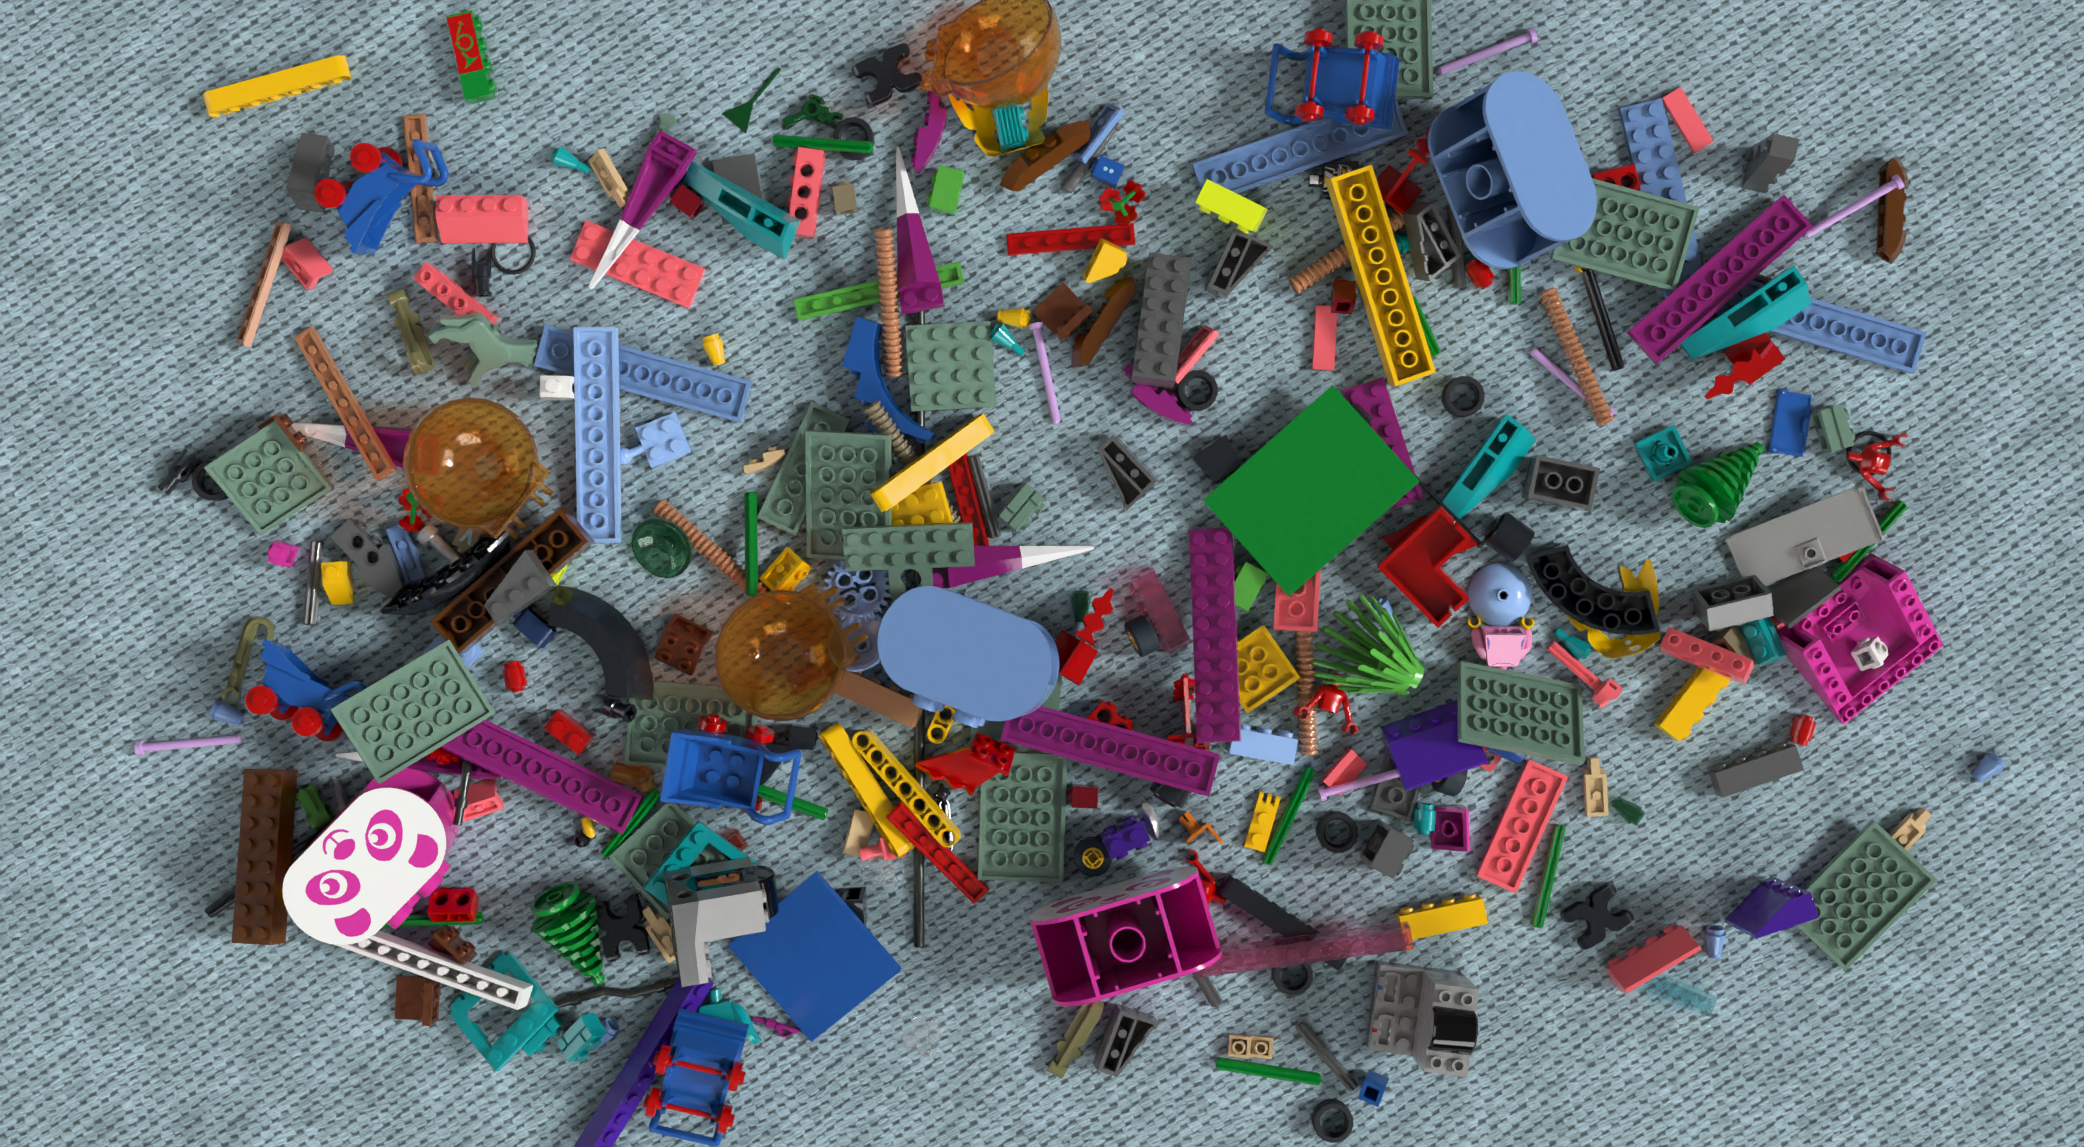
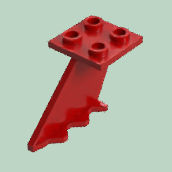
M1430 128L1425 132L1427 139L1419 138L1416 142L1418 149H1409L1407 152L1414 159L1403 174L1388 165L1376 178L1382 199L1401 214L1408 209L1423 191V189L1408 178L1419 163H1422L1424 166L1427 163L1426 155L1430 156L1428 149V133Z
M1766 333L1733 344L1723 351L1733 364V369L1727 375H1717L1714 386L1704 397L1708 400L1719 393L1731 394L1734 383L1737 380L1746 381L1748 385H1751L1786 358Z
M1111 588L1103 597L1094 598L1092 601L1094 613L1084 616L1082 620L1085 629L1076 631L1074 634L1079 639L1061 630L1055 640L1059 653V674L1078 686L1081 684L1098 653L1096 649L1085 642L1092 646L1094 645L1095 641L1092 633L1103 629L1104 624L1101 617L1111 614L1113 610L1110 601L1114 590Z
M1182 674L1179 680L1173 682L1175 688L1173 689V695H1175L1173 702H1182L1184 734L1169 735L1167 740L1202 750H1209L1210 743L1198 744L1197 733H1191L1189 700H1194V695L1191 694L1195 693L1193 686L1196 683L1194 679L1189 678L1188 674Z
M976 732L972 746L918 760L915 767L926 772L930 779H942L951 788H963L972 796L976 787L996 774L1001 773L1008 776L1016 749L1008 744L991 739L987 735Z

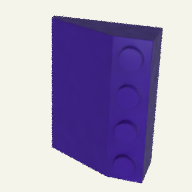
M1458 700L1381 726L1383 743L1406 791L1488 763L1482 746L1458 742Z
M1776 877L1765 879L1764 884L1758 885L1725 918V922L1758 939L1817 919L1819 915L1811 892Z

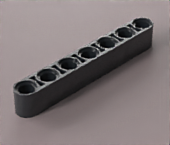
M1227 873L1216 890L1220 895L1332 968L1340 971L1351 954L1347 949L1341 948L1339 944L1327 936L1324 937L1321 935L1322 933L1310 925L1304 924L1302 920L1293 914L1287 913L1285 909L1273 901L1270 902L1267 897L1256 890L1253 891L1250 886Z

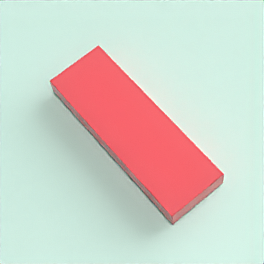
M1681 87L1662 98L1664 107L1693 154L1714 142Z
M1315 306L1312 370L1334 371L1337 313H1331V306Z
M1203 325L1179 353L1175 381L1177 384L1219 336L1214 329Z

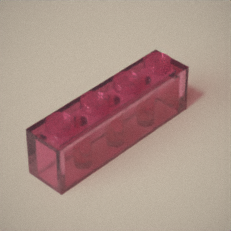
M1153 567L1129 578L1131 583L1127 585L1133 596L1138 595L1141 602L1137 604L1142 614H1148L1149 622L1154 631L1158 633L1162 652L1167 651L1170 655L1191 644L1192 641Z

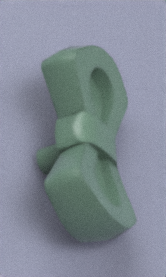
M669 113L660 115L658 131L653 134V139L659 130L667 134L669 133L670 128L677 123L673 115Z

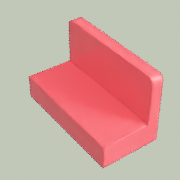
M307 238L287 245L281 256V260L307 291L316 286L319 278L333 271V268Z
M1348 747L1321 780L1329 787L1354 781L1367 766V763Z
M487 779L469 785L467 800L469 801L468 807L464 811L463 822L504 809V803L497 793L496 779ZM459 789L454 791V803L455 798H458Z

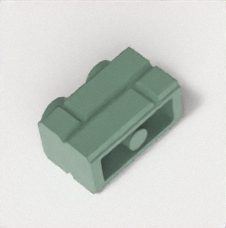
M1843 404L1811 413L1823 453H1830L1854 446L1855 433L1852 428H1849L1847 421L1849 420V413L1846 408H1843Z
M1025 482L998 516L1017 532L1020 529L1024 531L1032 522L1029 520L1033 513L1038 515L1045 507V504L1042 503L1045 498Z

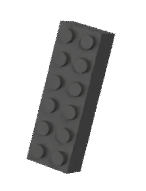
M1149 252L1130 383L1171 389L1174 387L1192 258Z

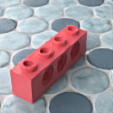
M798 147V153H794L793 166L796 167L795 174H791L790 187H793L792 196L788 195L787 208H790L789 214L796 217L799 210L807 211L806 217L799 219L801 222L795 234L796 237L815 238L826 154L823 150ZM807 167L812 168L813 172L810 176L805 177L802 175L803 169ZM802 189H809L810 193L806 198L799 197V192Z
M425 262L413 277L415 281L458 315L479 312L492 325L496 324L500 319L438 268L428 262Z
M1668 627L1660 645L1661 651L1665 654L1743 685L1746 684L1754 667L1753 660L1670 627Z

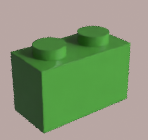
M939 165L938 171H933L931 183H934L933 192L929 191L927 197V204H930L929 208L931 211L956 215L965 175L963 170Z
M1243 562L1242 565L1238 564L1234 570V576H1236L1235 600L1237 607L1249 611L1268 573L1248 562Z

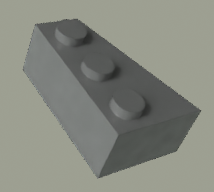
M301 133L286 186V191L299 210L324 213L325 207L317 202L314 190L318 182L323 179H329L331 159L334 156L335 149L328 136Z
M1774 133L1749 148L1745 155L1747 165L1741 188L1766 194L1769 184L1777 182L1775 177L1778 173L1784 174L1795 161L1800 139Z
M1419 201L1403 213L1415 277L1418 280L1430 282L1459 259L1461 254L1435 205L1432 202Z
M1234 228L1205 291L1226 299L1270 252L1273 245Z
M1113 434L1097 449L1126 511L1159 480L1116 434Z
M525 550L487 600L484 607L496 624L503 623L556 587L557 584L533 550Z
M1115 1003L1093 1061L1097 1071L1118 1077L1134 1057L1133 1054L1141 1044L1145 1043L1148 1035L1160 1024L1157 1019L1152 1015Z

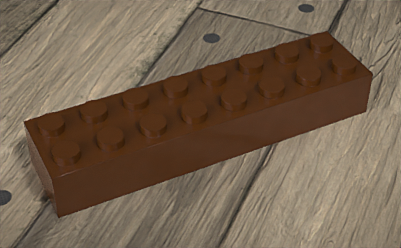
M559 508L429 622L446 641H451L458 654L468 652L500 624L495 623L484 605L525 550H533L553 578L594 542L593 538L567 508Z
M244 769L232 943L260 945L286 943L288 911L284 904L282 889L285 875L291 867L298 770Z

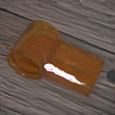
M616 761L611 768L610 780L637 787L641 792H648L655 786L652 772L646 766L635 767ZM642 777H648L645 781H639Z

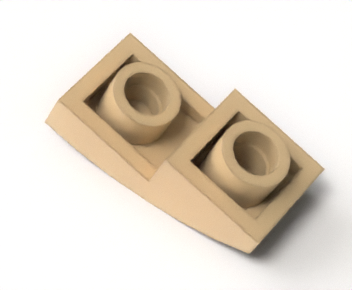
M780 446L768 448V452L763 453L764 462H761V459L749 460V465H743L744 473L749 475L773 466L787 455L786 450H781Z
M853 810L849 832L846 834L843 854L861 858L859 848L868 846L873 821L867 812Z
M1230 1034L1228 1056L1247 1059L1250 1057L1272 1059L1274 1036Z

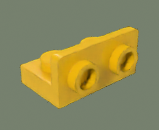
M787 546L759 579L776 595L785 599L792 594L798 583L806 578L812 567Z

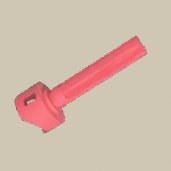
M1556 641L1547 648L1552 655L1594 690L1590 699L1601 708H1604L1609 700L1616 699L1622 692L1623 688L1611 677L1601 681Z

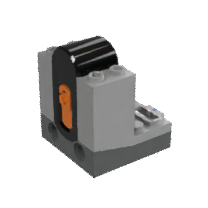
M750 857L681 868L679 870L664 871L673 951L681 986L686 987L709 983L708 978L712 977L708 941L766 931L765 923H768L769 919L779 912L776 876L773 869L767 866H756V864H752Z
M1377 960L1365 1045L1371 1051L1412 1056L1424 1072L1468 1077L1470 1055L1475 1050L1478 1035L1476 1010L1479 989L1460 971Z

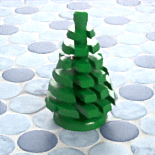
M1755 442L1750 447L1745 446L1728 454H1722L1715 459L1711 458L1705 462L1683 469L1678 474L1679 477H1677L1678 486L1672 492V501L1679 514L1689 523L1701 528L1711 527L1715 522L1725 523L1726 520L1730 521L1736 513L1741 498L1749 484L1750 477H1752L1758 464L1759 455L1764 451L1763 445Z
M574 881L555 885L544 891L531 903L530 909L532 913L538 916L532 922L531 930L537 936H540L545 943L551 945V948L560 953L564 959L570 961L573 967L580 968L579 972L584 976H591L594 985H599L604 982L605 976L600 971L603 968V959H601L599 933H597L599 930L598 923L595 920L597 917L594 906L596 904L595 897L590 892H584L580 895V888L577 882Z

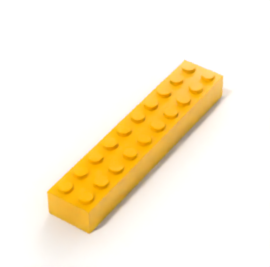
M1369 165L1325 180L1389 386H1398L1436 373L1373 166Z

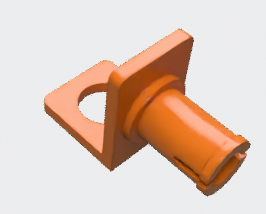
M1189 811L1184 814L1189 822L1183 816L1178 819L1190 833V838L1185 841L1187 844L1206 828L1210 830L1221 844L1224 842L1209 823L1200 826Z

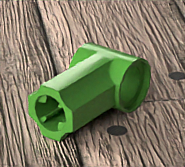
M314 784L296 794L307 813L306 819L312 829L317 831L335 818L330 810L331 806L324 802Z

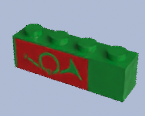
M472 10L447 15L464 99L469 104L495 99L494 92H497V87L494 79H491L490 76L492 64L490 59L486 58L485 51L488 50L485 38L481 36L480 30L483 29V24L480 16L477 17Z

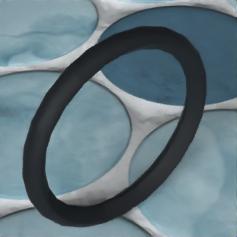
M528 236L531 257L529 262L518 270L505 269L498 263L495 256L497 244L492 243L491 258L494 265L503 273L510 275L527 271L533 264L536 256L534 242Z
M1863 431L1855 436L1854 443L1860 437L1866 435L1878 437L1882 441H1887V439L1880 433ZM1853 446L1847 447L1846 455L1849 451L1851 452ZM1891 446L1887 447V454L1892 456ZM1848 460V463L1851 466V468L1860 474L1859 469L1854 464V462Z

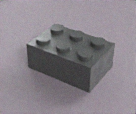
M1540 455L1530 456L1522 498L1582 511L1592 510L1600 468Z
M1756 575L1692 590L1694 612L1709 631H1719L1726 627L1740 626L1746 622L1764 620L1767 617L1774 616L1772 593Z
M1380 820L1360 858L1370 867L1394 879L1395 875L1398 876L1404 866L1402 862L1405 857L1412 853L1414 840L1402 831Z

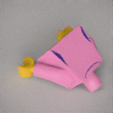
M1478 616L1476 617L1477 625H1472L1470 617L1468 618L1467 626L1472 629L1473 646L1479 657L1485 660L1488 666L1507 670V667H1516L1532 647V631H1530V628L1535 623L1533 618H1529L1528 626L1524 623L1525 617H1522L1519 620L1520 627L1481 626V630L1478 628L1481 624V619Z

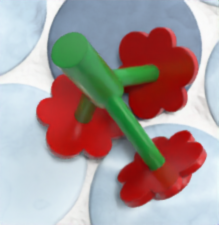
M1128 180L1123 187V190L1126 192V196L1123 199L1119 196L1120 192L1118 190H1113L1109 187L1105 188L1103 195L1099 196L1100 208L1103 211H1115V223L1117 225L1124 224L1129 226L1131 222L1135 221L1138 218V214L1135 212L1136 208L1133 205L1129 206L1126 202L1134 200L1136 203H1139L1146 196L1141 184L1135 183L1133 180Z
M413 487L410 490L404 489L402 491L403 495L398 497V503L404 505L403 508L406 511L411 510L410 516L406 515L403 519L399 520V526L404 527L405 531L419 532L425 525V522L421 521V517L415 515V512L421 506L423 507L422 513L426 515L427 519L436 518L440 514L442 502L439 501L437 495L427 498L424 503V497L420 495V490Z

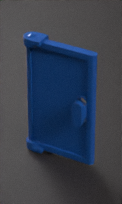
M1781 388L1776 389L1777 397L1767 452L1770 454L1781 453L1804 457L1813 396L1789 392V390Z

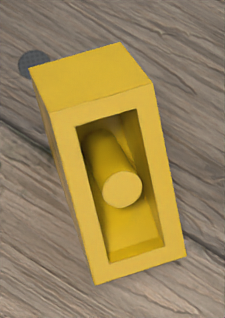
M1101 238L1082 275L1085 282L1092 283L1118 273L1119 269L1123 268L1127 262L1126 251Z
M351 561L321 563L322 584L331 605L354 604Z

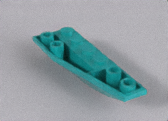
M691 161L684 182L746 239L776 256L786 259L801 220Z
M1795 265L1787 268L1692 333L1680 345L1689 358L1694 360L1776 329L1811 305L1807 283Z
M1508 414L1500 416L1441 501L1460 520L1514 473L1536 442V439L1522 424Z

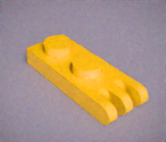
M1259 791L1244 847L1265 852L1280 802V796H1276L1274 803H1270L1272 794L1268 793L1266 801H1263L1264 792Z

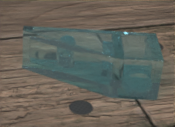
M1659 974L1645 982L1643 990L1708 1017H1711L1718 999L1717 996L1709 991L1664 974Z

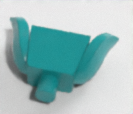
M720 988L712 989L708 992L709 1003L702 1004L697 1012L749 1024L746 1039L753 1044L762 1041L743 1006L733 1002V999L722 1000Z

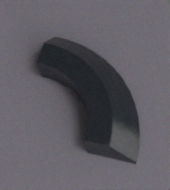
M507 531L483 535L463 553L465 555L464 558H458L453 563L451 561L428 578L425 576L408 582L380 612L382 614L411 616L433 609L454 598L469 588L511 551L510 534Z
M1566 543L1547 547L1525 556L1529 569L1543 593L1555 606L1574 620L1590 628L1613 634L1643 635L1660 632L1648 589H1615L1595 582L1575 562Z
M558 585L551 601L548 625L553 628L573 632L590 645L603 668L606 686L605 695L617 698L653 700L654 684L650 659L639 634L630 622L617 609L601 598L583 590Z

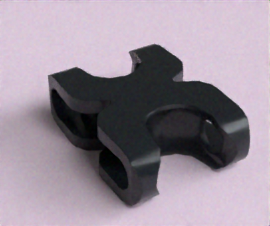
M902 43L885 50L883 62L874 57H869L852 67V74L856 78L872 76L878 80L876 89L868 93L865 98L868 107H875L889 101L892 97L893 88L900 93H907L923 84L924 79L920 73L914 72L905 75L897 69L899 62L910 54L908 44Z
M1605 883L1590 892L1588 896L1589 905L1582 901H1576L1560 912V917L1566 922H1573L1578 919L1586 920L1587 929L1577 939L1580 949L1587 950L1602 942L1606 937L1605 928L1612 931H1620L1633 922L1634 916L1628 910H1621L1615 914L1609 913L1607 908L1608 901L1617 893L1613 883Z
M631 894L627 898V912L624 916L614 915L607 901H599L595 906L599 928L609 931V934L602 941L604 954L609 963L618 960L620 956L619 944L621 941L632 942L637 953L641 956L649 955L651 947L648 932L644 927L636 925L643 917V909L638 894Z

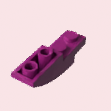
M932 85V92L928 91L927 104L930 105L929 113H925L924 125L928 127H919L918 133H914L913 146H917L916 154H912L911 167H914L916 174H920L934 156L945 130L948 111L947 108H940L941 86Z
M1129 363L1123 369V372L1131 380L1132 366ZM1133 383L1136 387L1130 393L1155 414L1185 426H1189L1193 422L1190 419L1193 416L1185 407L1181 409L1177 405L1178 399L1171 391L1167 393L1164 390L1157 395L1155 392L1158 390L1155 386Z

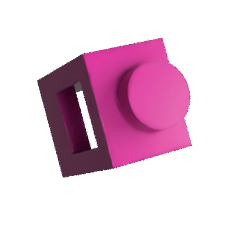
M281 540L274 541L268 549L267 555L269 557L267 561L283 567H293L299 546Z

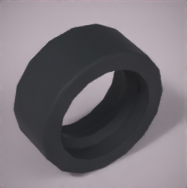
M857 117L846 118L835 127L833 139H841L843 132L847 128L856 126L865 132L866 141L873 142L874 147V133L870 125L863 119ZM838 151L844 158L852 161L861 160L870 154Z
M1202 370L1188 372L1177 386L1179 402L1191 411H1202L1209 408L1215 402L1218 395V385L1215 378ZM1194 378L1203 379L1210 388L1208 398L1202 403L1190 402L1185 395L1186 384Z
M1460 376L1451 380L1442 391L1443 406L1449 414L1455 417H1467L1475 414L1481 409L1485 401V392L1482 385L1470 376ZM1460 384L1470 386L1475 392V402L1468 409H1459L1451 401L1452 390Z
M213 460L202 462L195 468L192 474L194 491L205 500L222 501L228 499L229 497L223 490L218 493H211L206 490L203 481L207 471L204 467Z
M1331 811L1323 815L1318 821L1316 836L1319 843L1328 851L1344 853L1356 844L1358 827L1355 821L1346 813ZM1342 820L1348 825L1350 834L1344 843L1335 845L1326 839L1325 828L1330 821Z
M1285 953L1274 961L1271 976L1274 984L1282 993L1299 995L1311 986L1313 970L1310 963L1302 955ZM1297 962L1303 967L1305 976L1299 985L1288 986L1281 981L1280 970L1285 963Z
M1326 1099L1319 1102L1311 1116L1312 1125L1317 1135L1322 1140L1330 1143H1338L1345 1140L1351 1134L1354 1126L1353 1116L1349 1108L1342 1101L1336 1099ZM1331 1108L1340 1110L1345 1117L1343 1128L1336 1133L1326 1132L1320 1125L1321 1115L1324 1111Z

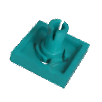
M1671 425L1633 443L1651 482L1657 481L1693 463L1675 425Z

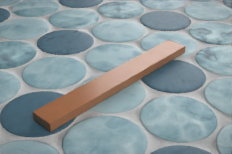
M308 327L294 337L374 478L376 481H381L397 470L315 327Z

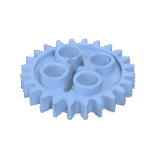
M840 560V567L833 564L836 571L827 572L831 579H824L829 586L824 587L823 590L829 593L824 596V599L830 601L827 606L834 608L832 612L835 615L840 613L839 618L841 620L847 616L849 623L855 618L856 622L860 624L861 618L868 623L870 615L877 619L875 612L884 613L881 609L882 605L888 607L889 605L885 600L892 599L891 595L887 593V591H890V587L887 585L889 577H886L889 574L888 570H866L871 573L870 578L861 580V575L865 571H845L844 560ZM849 577L850 583L847 586H841V580ZM857 585H860L862 587L860 588L859 593L855 591L857 589ZM869 592H876V596L873 600H866V596ZM854 597L855 604L850 607L846 606V601Z

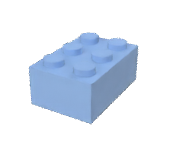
M1241 723V742H1227L1226 751L1229 754L1294 765L1298 739L1290 731L1278 729V732L1274 733L1268 727L1257 726L1256 729H1252L1249 724Z

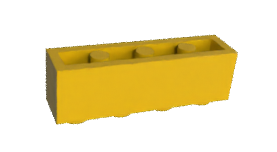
M1697 667L1654 725L1675 741L1680 742L1686 739L1691 733L1690 728L1694 723H1698L1703 718V711L1707 706H1711L1716 701L1717 693L1729 684L1730 679Z
M1475 893L1465 894L1463 899L1459 900L1446 898L1442 900V903L1435 905L1434 902L1423 903L1421 908L1413 909L1412 906L1400 909L1401 912L1396 913L1400 937L1404 942L1488 924L1483 898L1479 895L1476 896Z

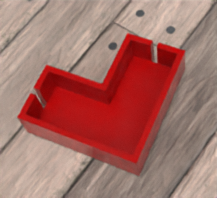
M1439 504L1377 563V567L1439 628L1452 616V611L1449 608L1451 605L1452 609L1456 612L1470 599L1469 594L1441 566L1471 539V535L1457 521L1455 522L1454 518Z

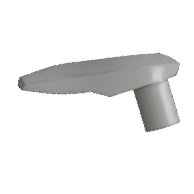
M333 776L338 807L332 813L336 817L349 804L344 788L338 779Z
M1142 800L1141 809L1145 822L1151 828L1154 837L1158 838L1159 826L1156 813L1150 803Z

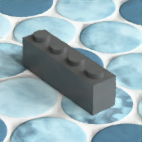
M1781 742L1775 744V748L1772 750L1760 749L1754 752V756L1748 758L1747 756H1740L1728 765L1726 762L1714 765V769L1708 772L1716 795L1726 797L1803 771L1804 767L1796 745Z

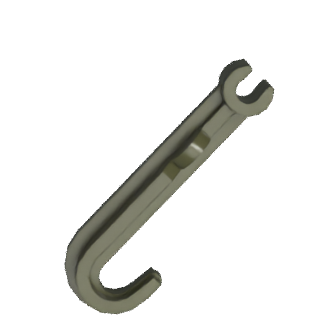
M402 288L388 293L389 303L392 307H395L398 317L394 320V325L402 329L400 334L407 350V357L415 375L428 373L429 370L434 368L435 364L423 329L417 325L420 321V316L417 312H411L408 304L410 298L406 289Z
M256 616L250 618L245 623L227 687L222 692L223 699L229 698L230 691L234 693L233 702L241 698V686L258 627L265 625L268 630L267 639L272 641L274 639L275 628L269 619Z
M1099 1000L1082 1005L1064 1035L1065 1039H1061L1057 1043L1059 1053L1056 1058L1053 1057L1047 1069L1049 1073L1062 1079L1068 1069L1067 1064L1070 1059H1076L1080 1056V1047L1084 1046L1102 1014L1103 1002Z

